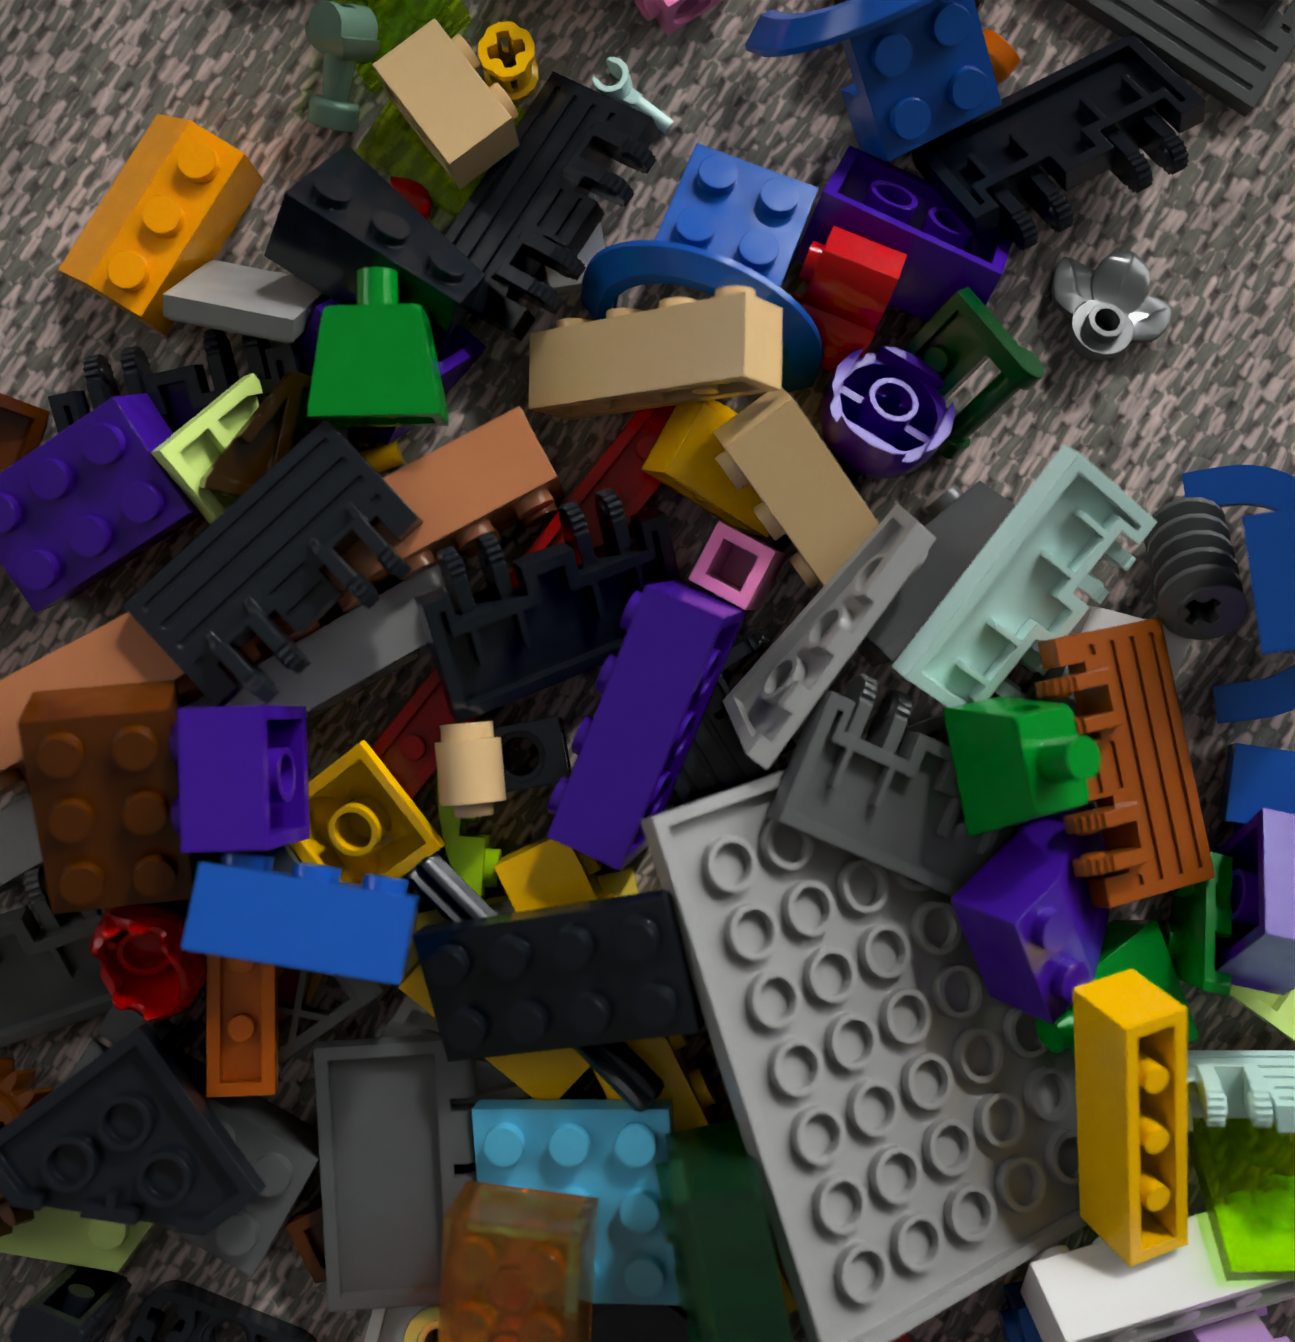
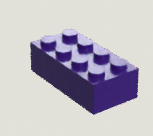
M679 580L649 584L645 586L643 593L636 591L631 596L620 623V628L628 632L619 655L611 654L607 658L596 682V691L603 694L594 717L588 715L584 718L574 737L571 752L579 756L570 778L563 776L551 795L547 812L555 816L547 837L619 871L648 846L640 820L665 811L747 610Z

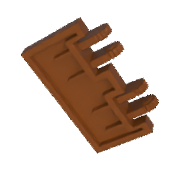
M1161 617L1039 641L1038 646L1043 670L1068 665L1070 675L1035 682L1038 698L1055 699L1069 696L1073 692L1078 717L1074 716L1077 734L1091 738L1098 746L1101 755L1098 773L1093 778L1087 780L1090 794L1088 801L1096 800L1097 808L1063 817L1066 834L1088 835L1096 833L1101 829L1103 832L1106 850L1085 853L1079 858L1072 860L1075 876H1095L1087 878L1092 906L1113 908L1216 878Z

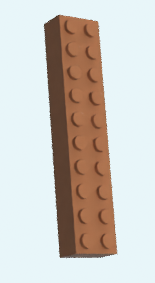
M518 406L383 477L390 487L423 521L403 541L398 539L381 520L374 526L411 566L412 570L400 580L396 575H391L377 561L376 554L362 539L354 544L343 557L359 574H363L375 586L376 593L380 595L413 575L438 565L437 551L454 546L458 554L466 551L469 558L478 556L475 544L477 536L493 532L497 541L501 543L502 538L499 532L521 521L525 528H529L556 514L558 508L555 503L565 498L559 479L521 407ZM329 569L325 571V574L345 595L303 634L297 633L279 614L274 621L292 641H300L331 623V621L362 605ZM128 612L0 680V796L12 790L15 796L30 793L17 722L32 693L35 691L176 680L179 702L183 700L185 705L205 694ZM258 635L242 648L256 665L275 655Z

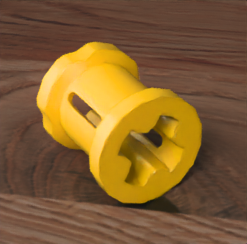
M504 21L489 26L478 43V57L484 69V81L488 87L497 82L505 90L513 103L523 101L536 90L539 82V68L535 61L534 41L526 29L520 28L514 22ZM503 38L507 39L508 47L502 48L501 40ZM507 58H514L516 65L504 68L502 61ZM516 80L518 86L512 88L510 81Z

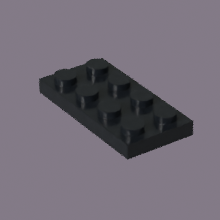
M667 890L424 926L413 935L448 1062L699 1033L705 1024L692 984L670 892Z

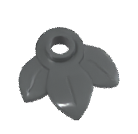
M1122 250L1110 254L1100 262L1096 270L1072 258L1063 257L1054 270L1051 286L1053 302L1070 319L1069 338L1071 346L1084 359L1095 362L1104 361L1123 353L1130 343H1151L1165 332L1170 323L1173 307L1156 297L1147 296L1150 286L1149 269L1145 262L1133 251ZM1096 323L1103 325L1108 331L1101 329Z

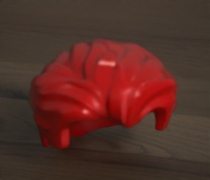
M133 905L110 908L102 917L91 939L90 953L101 961L100 977L113 996L112 1005L116 1009L140 1012L143 1014L144 1021L146 1022L164 1020L167 1017H174L183 1012L198 997L197 993L204 986L207 977L206 953L181 949L187 922L185 915L161 906Z

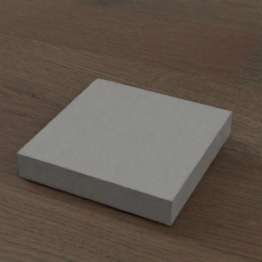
M211 259L163 294V317H167L168 320L291 344L306 330L315 307L331 298L294 275Z

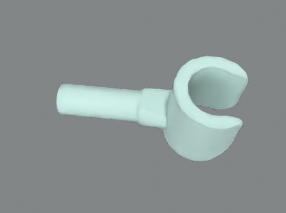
M608 57L606 63L609 72L615 78L620 79V81L613 86H606L593 77L592 80L596 91L652 117L658 130L666 134L674 124V121L643 98V95L633 88L628 67L622 59Z

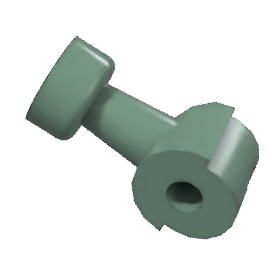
M320 1L312 8L308 25L304 24L306 37L312 46L323 54V94H315L310 97L307 121L327 129L355 132L358 130L360 108L355 102L348 100L356 63L366 64L373 60L378 53L381 43L380 40H377L378 23L375 14L366 5Z

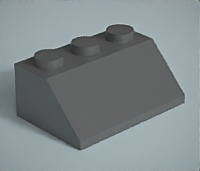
M978 481L964 493L954 484L926 508L933 519L924 527L937 539L929 548L923 564L914 574L907 578L856 648L872 667L891 662L904 651L1016 506L983 482Z

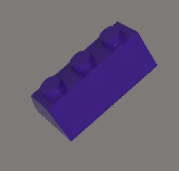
M849 145L820 196L794 260L804 264L813 240L825 245L833 226L907 254L887 308L898 307L921 318L922 322L926 324L957 291L967 287L986 305L1003 274L1012 242L998 226L975 237L928 181Z

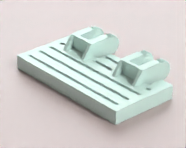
M1063 444L897 658L892 667L905 679L947 707L986 700L994 692L1004 697L1025 699L1027 696L1022 692L1021 687L1007 677L1008 674L1020 662L1032 672H1039L1044 676L1048 669L1043 670L1041 656L1030 648L1035 640L1044 641L1068 636L1090 607L1073 594L1076 588L1095 602L1101 604L1110 592L1104 588V584L1089 572L1100 558L1115 568L1127 571L1136 559L1115 539L1121 534L1140 545L1157 524V521L1081 453Z
M1187 1050V1131L1193 1132V1118H1204L1207 1127H1224L1225 1118H1250L1254 1127H1271L1273 1122L1277 1132L1295 1133V1050Z

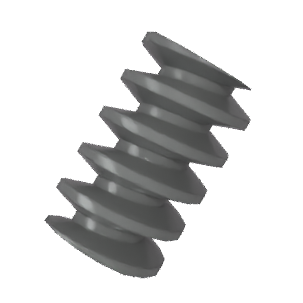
M1185 497L1167 503L1152 515L1157 524L1144 539L1150 575L1153 582V591L1157 602V611L1159 617H1161L1162 624L1171 633L1194 640L1219 638L1233 632L1244 621L1248 605L1241 577L1239 576L1224 511L1216 502L1202 497Z

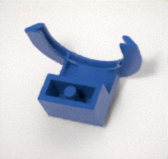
M849 0L823 9L803 13H783L771 9L760 15L745 44L746 50L763 57H783L842 42L854 83L840 91L857 143L862 151L886 162H890L1002 105L974 0Z
M696 143L655 240L626 241L611 245L598 252L590 260L584 272L581 301L592 318L600 320L606 318L608 310L618 308L619 295L622 292L639 285L672 284L695 289L714 296L716 289L725 286L753 288L756 291L757 297L782 308V388L788 393L813 387L824 356L822 337L807 312L788 293L781 289V286L786 281L799 248L819 188Z
M1230 465L1182 473L1185 497H1202L1216 502L1220 508L1254 506L1272 510V512L1242 516L1262 654L1295 650V476L1273 468L1257 465ZM1295 664L1280 673L1263 679L1212 686L1217 723L1263 719L1294 710Z

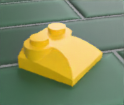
M364 739L308 782L310 839L288 845L302 862L342 868L340 881L362 885L364 874L369 873L401 878L410 872L426 856L430 857L446 843Z

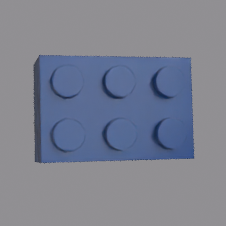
M222 851L220 861L199 862L181 945L182 950L400 985L406 975L421 898L420 894L407 892L409 880L369 873L364 874L362 885L340 881L342 868L308 862H294L292 873L273 870L275 857L244 851Z

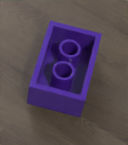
M147 393L110 398L0 473V563L35 613L72 599L202 515L151 454L154 449L173 435V432Z

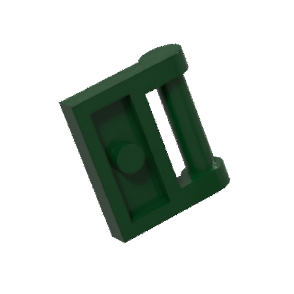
M969 287L957 291L902 349L919 356L939 373L945 385L943 388L935 389L945 400L988 358L1001 371L954 417L950 435L937 450L940 455L951 460L956 459L969 447V437L1020 389L1029 390L1045 375V370L1040 360L1031 351L1018 345Z

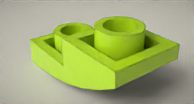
M437 782L439 820L450 866L485 900L488 897V887H499L500 879L494 866L502 858L501 849H491L492 834L467 832L468 821L477 822L479 817L454 818L453 806H440Z

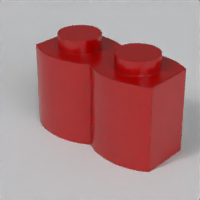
M833 226L825 245L813 240L798 278L810 283L805 297L793 293L792 298L811 317L822 337L824 356L820 368L834 373L837 366L851 352L862 348L863 350L859 357L864 359L898 282L907 254L836 226Z

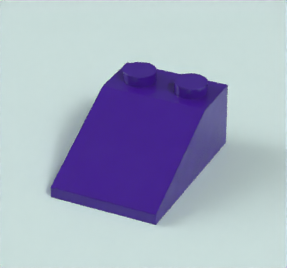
M1093 800L1088 801L1087 804L1029 821L951 898L989 995L1050 1024H1054L1073 1003V988L1094 980L1111 908L1092 906L1087 878L1095 876H1075L1072 860L1079 858L1082 854L1106 850L1102 829L1088 835L1066 834L1063 821L1065 816L1095 809Z

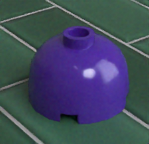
M882 346L878 354L866 353L864 359L859 357L863 348L851 352L837 366L829 379L821 403L819 415L825 443L833 456L844 466L868 478L890 479L916 471L930 459L951 433L955 417L953 402L947 409L945 398L935 389L943 388L945 385L939 373L919 356L897 347Z

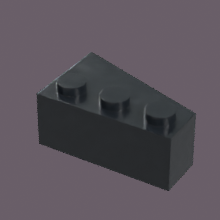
M347 144L285 192L264 255L341 305H357V270L367 267H384L397 271L398 304H417L422 306L430 320L437 357L460 332L485 277V274Z

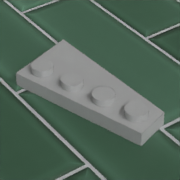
M898 503L723 699L724 706L746 755L766 770L771 766L907 578L914 574L923 564L929 548L937 539Z

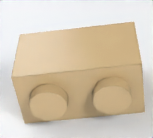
M435 18L372 64L385 94L459 190L520 146L513 120L519 117V114L512 100L497 82L490 87L486 85L476 72L481 68V65L466 40L459 33L450 38Z

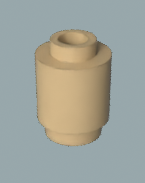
M493 721L441 725V742L434 743L440 806H453L454 818L494 815L493 802L506 800L502 742L501 737H494Z

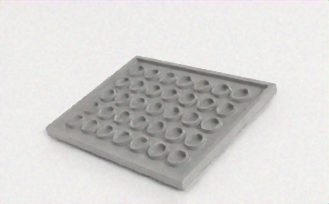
M944 713L906 726L895 755L897 756L906 731L924 734L950 747ZM786 769L642 819L640 823L661 888L670 892L692 984L808 1342H891L1088 1225L1080 1217L1075 1056L1072 1054L1070 1047L1059 1053H1054L1047 1049L1036 1032L1035 1020L1037 1017L989 995L951 902V896L767 817L786 772Z

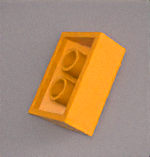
M157 114L58 270L166 337L175 321L163 317V294L205 263L216 258L264 180L242 151L191 120Z

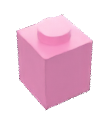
M718 521L688 580L744 610L759 611L788 554L733 525Z

